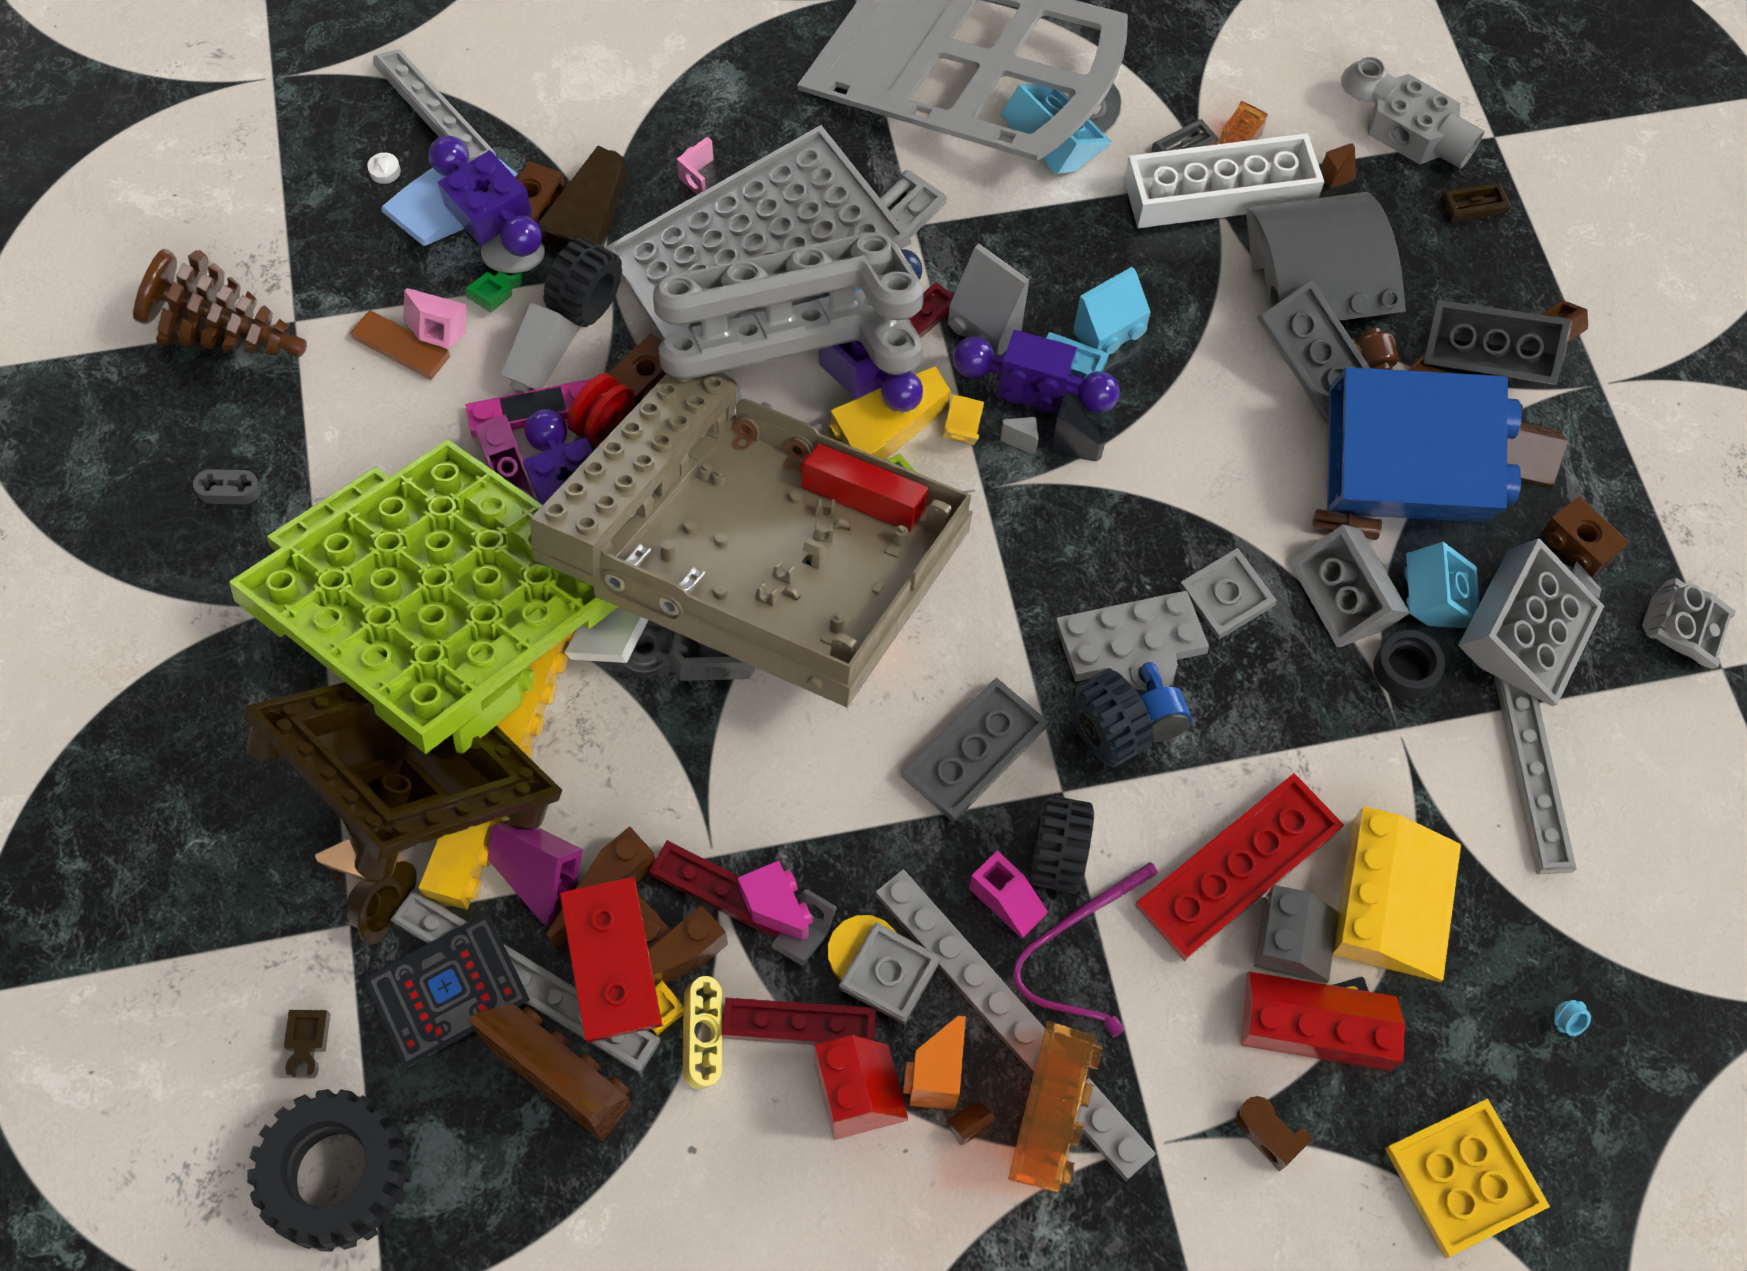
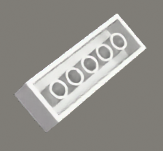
M1308 133L1130 155L1124 176L1137 228L1244 215L1248 207L1319 198L1324 184Z

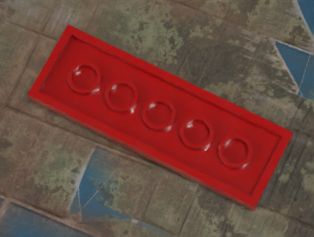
M1293 773L1139 899L1135 907L1185 962L1265 895L1273 884H1278L1341 831L1345 825Z

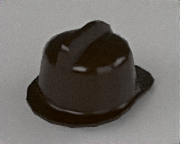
M407 861L397 862L391 877L378 881H362L349 894L342 919L346 923L358 928L359 936L363 942L372 945L380 942L387 935L393 924L391 918L412 889L414 890L417 871L414 865Z

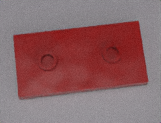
M635 877L560 892L586 1043L662 1027L663 1024Z

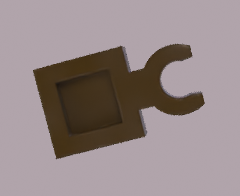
M289 1010L284 1048L287 1051H294L285 1067L286 1074L290 1078L296 1077V1069L301 1063H307V1075L310 1078H316L319 1065L314 1058V1052H326L331 1015L327 1010Z

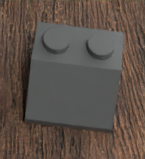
M1273 884L1264 898L1254 967L1328 983L1338 911L1310 892Z

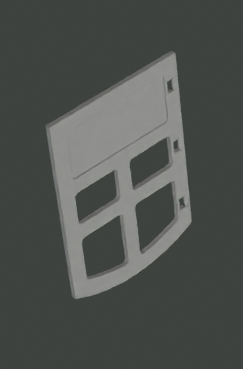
M858 0L797 86L798 90L1039 161L1078 131L1107 95L1124 57L1127 42L1128 16L1126 13L1076 0H989L1019 9L994 46L985 48L952 39L979 0ZM1042 16H1050L1101 31L1096 56L1088 74L1083 75L1015 55ZM941 58L978 68L954 106L949 110L911 100L934 64ZM1003 76L1074 95L1055 116L1031 134L974 118L999 79ZM839 87L848 91L845 95L835 92V88ZM917 111L929 114V117L923 118L915 115ZM1002 135L1013 138V142L1008 143L998 139Z

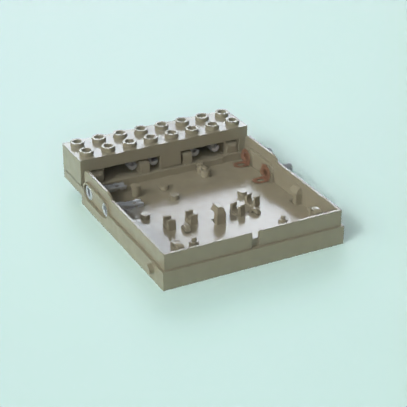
M666 374L531 517L533 559L593 585L595 597L848 708L968 534L973 511L969 510L971 495L819 434L822 430L819 423L813 422L809 425L771 409V405L767 402L758 404L745 398L741 399L737 403L736 415H734L736 384L710 374L682 380ZM820 443L927 486L929 488L925 513L913 530L908 532L905 526H893L837 503L834 499L830 500L801 488L803 473H800V465L804 456L811 454ZM806 561H810L811 566L805 564Z

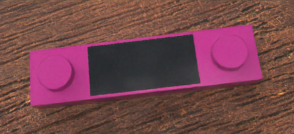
M591 379L465 404L472 438L477 437L474 425L505 414L511 430L525 428V423L529 416L541 409L553 410L559 413L563 419H568V414L575 398Z

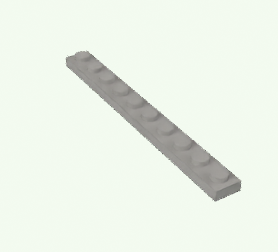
M904 869L876 891V897L914 941L918 945L941 956L938 968L1125 1181L1130 1179L1155 1156L1156 1153Z

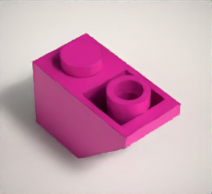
M996 851L971 877L969 889L1022 939L1048 913L1026 877L999 851Z
M780 861L738 877L739 891L753 922L800 940L809 938L808 925L813 923L810 912L804 902L798 904L793 893L798 890L793 874L790 870L784 871Z

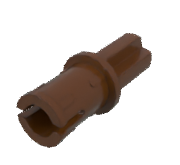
M1317 509L1312 520L1315 529L1333 532L1343 524L1360 528L1366 538L1373 540L1379 539L1382 528L1381 519L1353 515L1352 511L1344 514Z

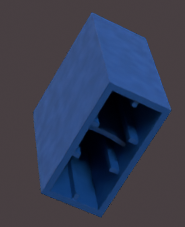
M1346 367L1329 386L1327 511L1344 514L1352 511L1353 515L1485 523L1507 509V504H1515L1521 489V471L1518 464L1507 463V439H1515L1521 425L1522 410L1518 399H1508V376Z

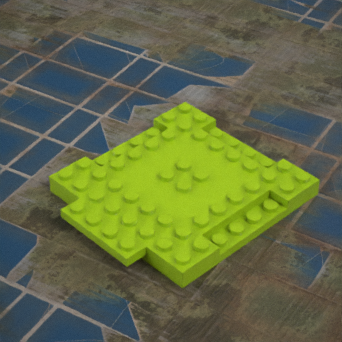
M449 439L392 476L387 475L376 466L297 516L267 536L269 546L275 550L274 553L229 581L236 603L276 635L282 637L286 634L370 701L374 705L377 716L425 754L482 712V700L581 625L591 629L618 608L614 604L595 597L593 585L534 560L531 517L543 505Z

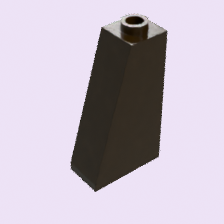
M599 145L595 148L538 223L542 233L543 244L561 252L574 239L584 237L604 247L627 179L623 156L614 150H607Z

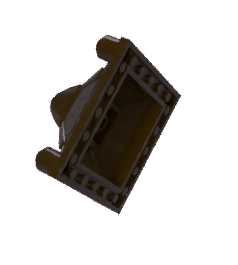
M346 682L247 705L243 718L250 724L245 742L247 752L259 761L275 760L283 756L293 765V768L306 782L312 785L317 794L342 819L358 848L355 869L364 878L371 881L384 880L391 877L399 854L408 848L416 846L418 843H425L443 837V835L468 829L470 826H477L495 820V818L508 815L511 822L517 827L537 828L541 826L549 804L559 801L562 789L497 725L482 738L479 736L474 737L471 747L465 753L456 752L453 734H451L425 754L377 716L374 705Z

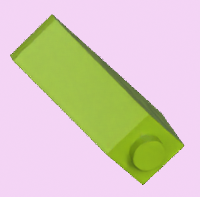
M530 665L482 700V712L453 733L457 753H465L471 747L474 737L479 736L482 738L521 705L526 691H531L534 685L535 671L530 669Z

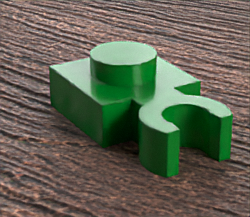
M499 271L495 276L486 272L466 288V298L492 313L512 297V289L521 285L522 272L509 276V273Z

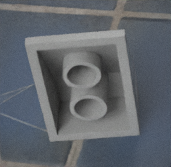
M978 244L972 252L951 301L948 325L958 335H963L966 338L976 336L985 339L991 345L995 354L1002 355L1008 348L1013 330H1022L1029 279Z

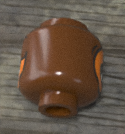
M1371 328L1363 331L1361 337L1354 342L1371 369L1393 370V367L1397 365L1399 360L1395 339L1390 333L1381 332L1380 328Z

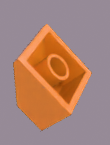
M957 1016L916 1050L914 1062H906L903 1094H910L909 1106L955 1110L960 1095L965 1016Z

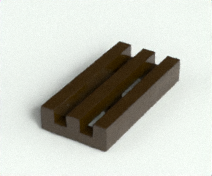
M1501 182L1445 191L1440 198L1442 203H1446L1444 209L1446 213H1450L1448 217L1450 223L1508 213L1511 207ZM1497 194V196L1483 198V196ZM1471 199V200L1463 201V202H1457V203L1454 202V201H1459V200Z

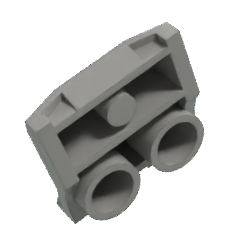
M1674 578L1666 581L1653 595L1642 626L1649 638H1656L1673 650L1694 659L1700 665L1713 669L1719 667L1720 661L1718 657L1730 618L1734 617L1736 611L1712 593L1701 590L1697 585H1688Z

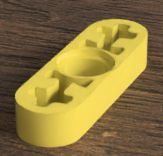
M709 976L697 978L686 987L684 992L682 1072L685 1082L697 1090L705 1089L716 1083L722 1072V988L714 978ZM702 987L705 994H710V999L705 1001L704 1004L703 998L696 995V992ZM703 1009V1014L695 1015V1013ZM696 1023H704L710 1028L711 1038L709 1042L704 1043L696 1038L694 1034ZM694 1050H695V1051H706V1050H710V1052L707 1053V1054H705L704 1056H702V1052L695 1053ZM701 1062L704 1069H709V1074L703 1077V1079L700 1072H695V1066L701 1064Z

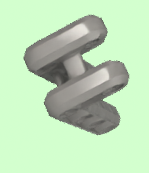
M876 232L672 275L662 280L653 291L655 314L670 325H683L698 321L701 322V325L672 333L662 340L658 347L660 366L670 376L686 380L852 341L862 342L873 363L879 369L891 375H903L917 367L922 359L921 338L908 318L913 317L921 310L924 289L898 245L887 235ZM855 288H861L862 290L855 291ZM829 292L828 297L792 305V301ZM766 307V311L754 313L753 315L731 320L727 318L729 315L738 314L742 311Z

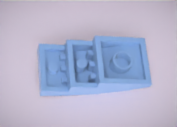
M502 162L505 165V167L516 177L517 173L514 170H512L509 166H507L504 162ZM433 168L408 184L382 206V212L423 246L465 229L444 205L437 182L446 176L437 173Z

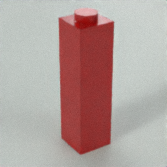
M820 443L811 454H806L801 462L800 473H803L801 488L830 500L834 499L837 503L893 526H905L908 532L913 530L925 513L929 488L927 486Z

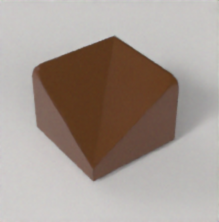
M1353 143L1326 152L1320 170L1329 188L1355 179L1356 159Z

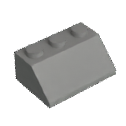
M1342 524L1289 562L1336 647H1343L1382 632L1410 613L1360 528Z

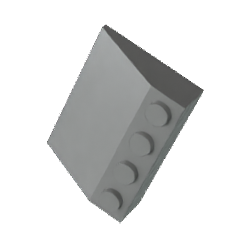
M1538 538L1507 550L1458 646L1481 669L1546 704L1555 706L1558 705L1604 605Z

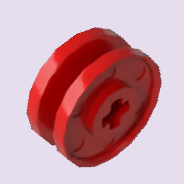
M608 373L597 375L581 389L575 398L568 414V429L579 437H587L589 444L597 448L633 410L635 403L634 391L624 384L618 385V381Z

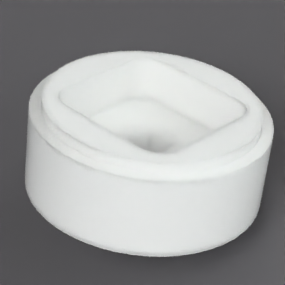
M378 153L371 157L368 162L370 176L377 183H391L400 175L399 162L390 153Z

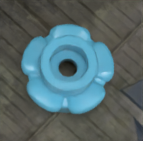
M1570 1000L1562 1002L1554 1013V1024L1557 1026V1030L1570 1036H1576L1584 1032L1591 1021V1015L1586 1010V1005L1581 1001Z

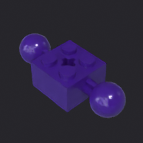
M450 135L437 138L429 148L428 158L432 168L437 173L446 176L437 182L445 207L480 246L500 234L502 245L510 254L526 257L536 252L542 241V233L537 222L528 217L532 213L526 188L491 150L469 162V151L462 140Z
M1013 330L1005 356L995 354L991 345L985 339L976 336L961 340L953 352V363L960 374L968 378H979L988 372L1000 374L998 397L1004 398L1011 403L1033 406L1043 412L1059 414L1066 393L1078 396L1082 406L1093 413H1105L1111 410L1117 404L1120 396L1119 384L1109 373L1096 371L1084 378L1071 375L1077 347L1018 330Z
M852 341L818 349L819 365L855 399L881 388V396L885 405L895 412H909L920 404L923 397V385L918 376L912 372L903 375H891L883 372L873 363L862 342Z
M541 409L532 413L527 419L524 428L525 437L529 444L537 450L544 451L543 453L523 459L538 502L542 505L593 453L587 437L563 445L567 436L566 422L559 413L550 409Z

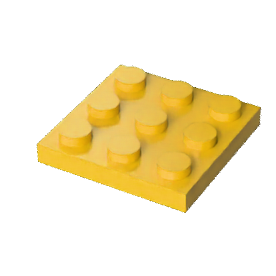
M1488 1099L1385 1148L1445 1259L1550 1207Z

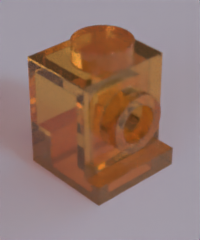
M1241 101L1237 110L1223 127L1219 144L1259 139L1268 113Z

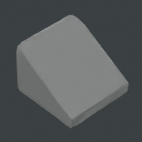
M1036 417L1004 419L1000 435L1001 441L1028 453L1036 454L1038 444Z

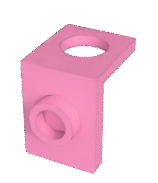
M708 137L694 147H689L683 155L677 158L679 179L697 195L706 190L705 178L698 171L713 161L712 140ZM691 176L696 180L698 186L692 181Z

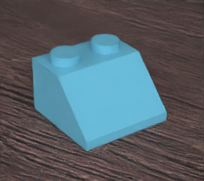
M1133 267L1080 296L1073 334L1082 344L1102 350L1110 355L1121 344L1130 339L1136 340L1146 332L1151 312L1138 275Z
M1444 542L1406 553L1407 567H1405L1404 573L1408 582L1409 597L1406 603L1410 614L1427 626L1467 628L1480 604L1477 567Z

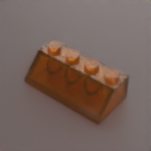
M1047 1021L1008 1180L1055 1192H1061L1063 1185L1070 1186L1075 1163L1070 1162L1069 1158L1072 1146H1080L1085 1125L1078 1121L1082 1107L1089 1108L1094 1085L1088 1084L1091 1068L1098 1070L1103 1052V1047L1097 1045V1036Z

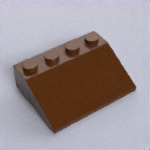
M511 1003L473 1014L468 1020L489 1050L601 1142L604 1141L631 1108L632 1103L629 1097L626 1096L630 1090L614 1076L607 1080L597 1071L600 1069V1065L584 1052L580 1057L569 1049L572 1043L556 1029L550 1034L541 1027L540 1024L543 1022V1019L529 1007L525 1006L523 1010H520Z

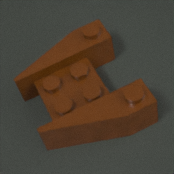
M629 826L600 850L576 889L635 877L637 883L649 873L655 861L654 852ZM638 894L655 986L661 981L667 983L700 969L728 945L726 931L702 905L674 929L670 930ZM563 909L546 933L555 950L568 940Z

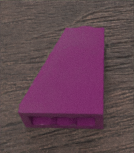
M509 819L492 825L487 859L541 923L548 926L554 923L562 910L560 892L574 890L577 887L583 849L539 827L533 829L517 827Z

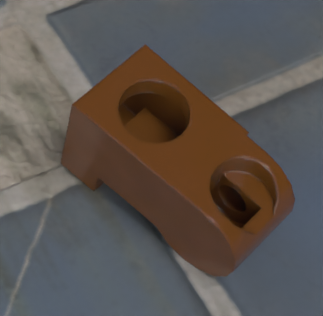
M1250 1097L1236 1112L1235 1119L1239 1129L1279 1171L1285 1168L1313 1140L1303 1128H1300L1294 1134L1275 1115L1273 1105L1264 1097Z

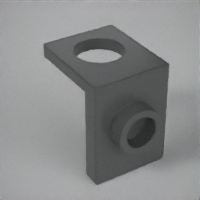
M807 889L802 893L799 904L804 902L807 908L808 904L818 906L824 913V919H818L811 915L813 923L808 925L809 938L800 940L780 933L772 944V948L800 965L806 963L827 937L837 909L835 905Z

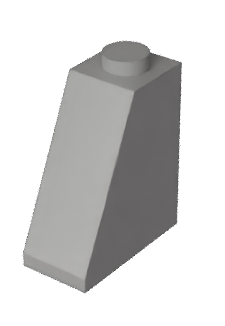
M530 302L501 373L502 376L511 380L509 386L525 393L530 388L534 390L542 389L575 337L579 326L560 313Z

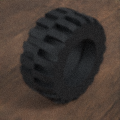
M329 1089L316 1091V1098L312 1099L304 1094L294 1099L296 1107L288 1110L283 1106L274 1114L278 1119L271 1128L265 1124L258 1134L264 1140L260 1147H252L249 1157L256 1162L254 1169L247 1170V1183L254 1186L255 1189L250 1193L253 1206L261 1210L259 1216L264 1223L273 1228L275 1233L307 1249L315 1248L321 1252H333L335 1247H341L344 1250L357 1246V1240L364 1238L368 1241L378 1234L376 1227L382 1222L388 1225L396 1216L391 1212L395 1204L403 1205L407 1195L403 1190L404 1182L411 1181L412 1169L407 1166V1160L411 1158L410 1149L403 1140L405 1135L399 1125L374 1101L364 1095L359 1097L352 1091L340 1089L337 1094H334ZM347 1134L356 1138L365 1151V1168L362 1178L354 1191L344 1200L328 1207H315L305 1202L298 1191L297 1176L300 1164L306 1153L316 1143L329 1136Z

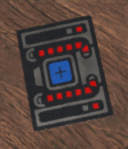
M488 912L364 978V982L403 1068L411 1066L475 1031L468 1021L473 1014L511 1003L519 1007L530 1001Z

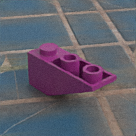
M506 414L474 425V431L488 467L538 502Z

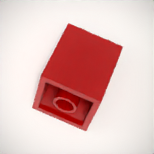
M855 1035L815 1045V1067L834 1140L908 1121L889 1045Z

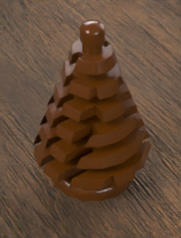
M167 249L160 250L147 268L135 299L133 319L141 324H148L157 317L162 309L158 325V335L156 337L158 345L171 346L179 340L181 347L193 348L197 345L196 337L201 338L200 347L202 349L214 350L216 343L220 344L227 332L222 344L223 351L234 352L241 345L245 335H247L244 345L245 353L257 354L263 342L267 343L265 350L267 355H278L281 349L288 351L289 354L296 357H301L305 353L307 341L296 335H289V326L284 321L279 319L274 327L270 326L273 313L265 305L261 306L255 319H253V311L256 307L257 299L249 291H247L245 296H241L235 306L237 299L240 297V284L232 277H228V284L225 286V272L215 263L208 266V257L202 251L195 250L188 255L189 265L183 263L177 274V258L173 252ZM175 274L177 278V283L174 282ZM165 302L168 303L169 311L162 308Z

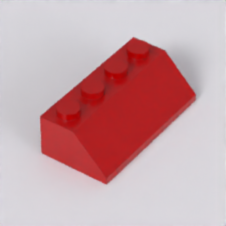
M1251 971L1247 972L1241 1046L1392 1071L1403 1062L1405 1022L1397 996Z

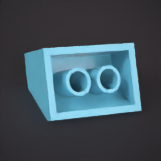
M1021 84L1017 86L1001 115L1008 122L1010 129L1031 134L1055 116L1070 99L1062 91L1037 84ZM1088 119L1078 131L1058 148L1043 157V159L1046 161L1047 167L1055 173L1076 172L1106 149L1112 141Z

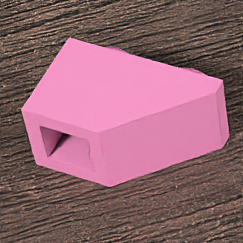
M409 288L404 290L403 320L418 340L450 348L465 334L466 304Z

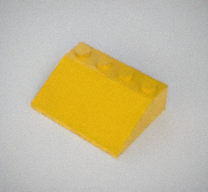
M1363 806L1352 821L1333 955L1442 982L1461 844L1399 814Z

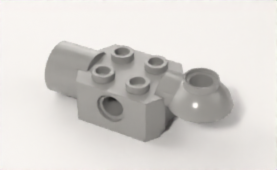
M1364 57L1347 67L1341 76V85L1348 95L1359 101L1375 103L1368 124V135L1418 164L1440 157L1461 169L1471 158L1483 138L1484 130L1460 117L1461 103L1410 74L1397 78L1387 73L1383 62L1378 58Z

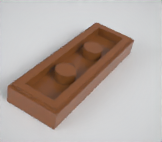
M371 310L364 315L350 332L354 340L430 380L435 377L450 358L447 349L418 340L412 331Z

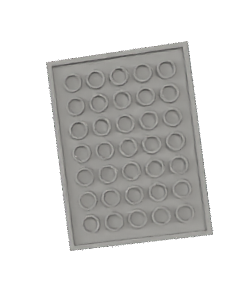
M822 125L611 243L606 246V249L615 253L621 259L623 277L665 339L672 333L701 325L699 321L683 325H670L655 314L653 291L667 277L864 233L876 232L887 235L898 245L900 250L911 244V240L906 230ZM822 294L792 301V305L810 302ZM766 307L742 311L738 314L729 315L727 318L731 320L753 315L754 313L766 311Z

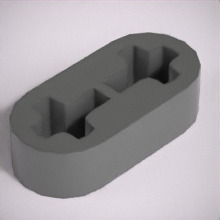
M204 470L193 481V488L199 498L209 504H250L256 501L261 494V485L256 476L247 470ZM211 482L216 483V485L211 486L210 491L205 490V488L210 487ZM244 483H249L250 486H246L244 491H239L238 488H243Z

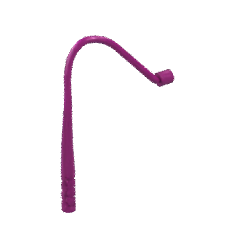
M1149 862L1138 869V871L1136 870L1131 873L1130 876H1126L1120 882L1118 881L1075 910L1024 949L1017 958L1013 968V980L1020 993L1029 1001L1048 1009L1105 1021L1104 1027L1113 1038L1120 1035L1125 1028L1116 1016L1111 1017L1105 1013L1048 1001L1031 993L1022 983L1020 978L1021 968L1027 957L1038 947L1093 912L1129 893L1138 885L1140 886L1146 882L1147 879L1149 880L1156 876L1158 871L1154 864Z

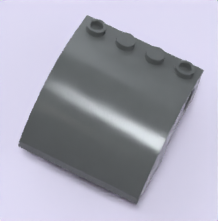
M1369 192L1246 208L1252 271L1264 269L1268 309L1306 282L1313 280L1339 321L1406 311L1401 264L1394 234L1383 208Z

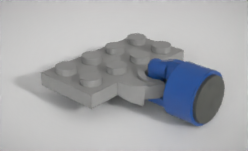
M1187 591L1056 618V628L1075 682L1089 679L1107 669L1117 671L1134 687L1142 699L1152 722L1154 742L1173 739L1188 729L1192 722V716L1183 693L1179 688L1169 686H1172L1178 666L1177 660L1207 654L1209 645Z

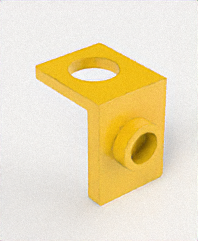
M952 395L942 438L974 445L979 437L977 431L984 402Z

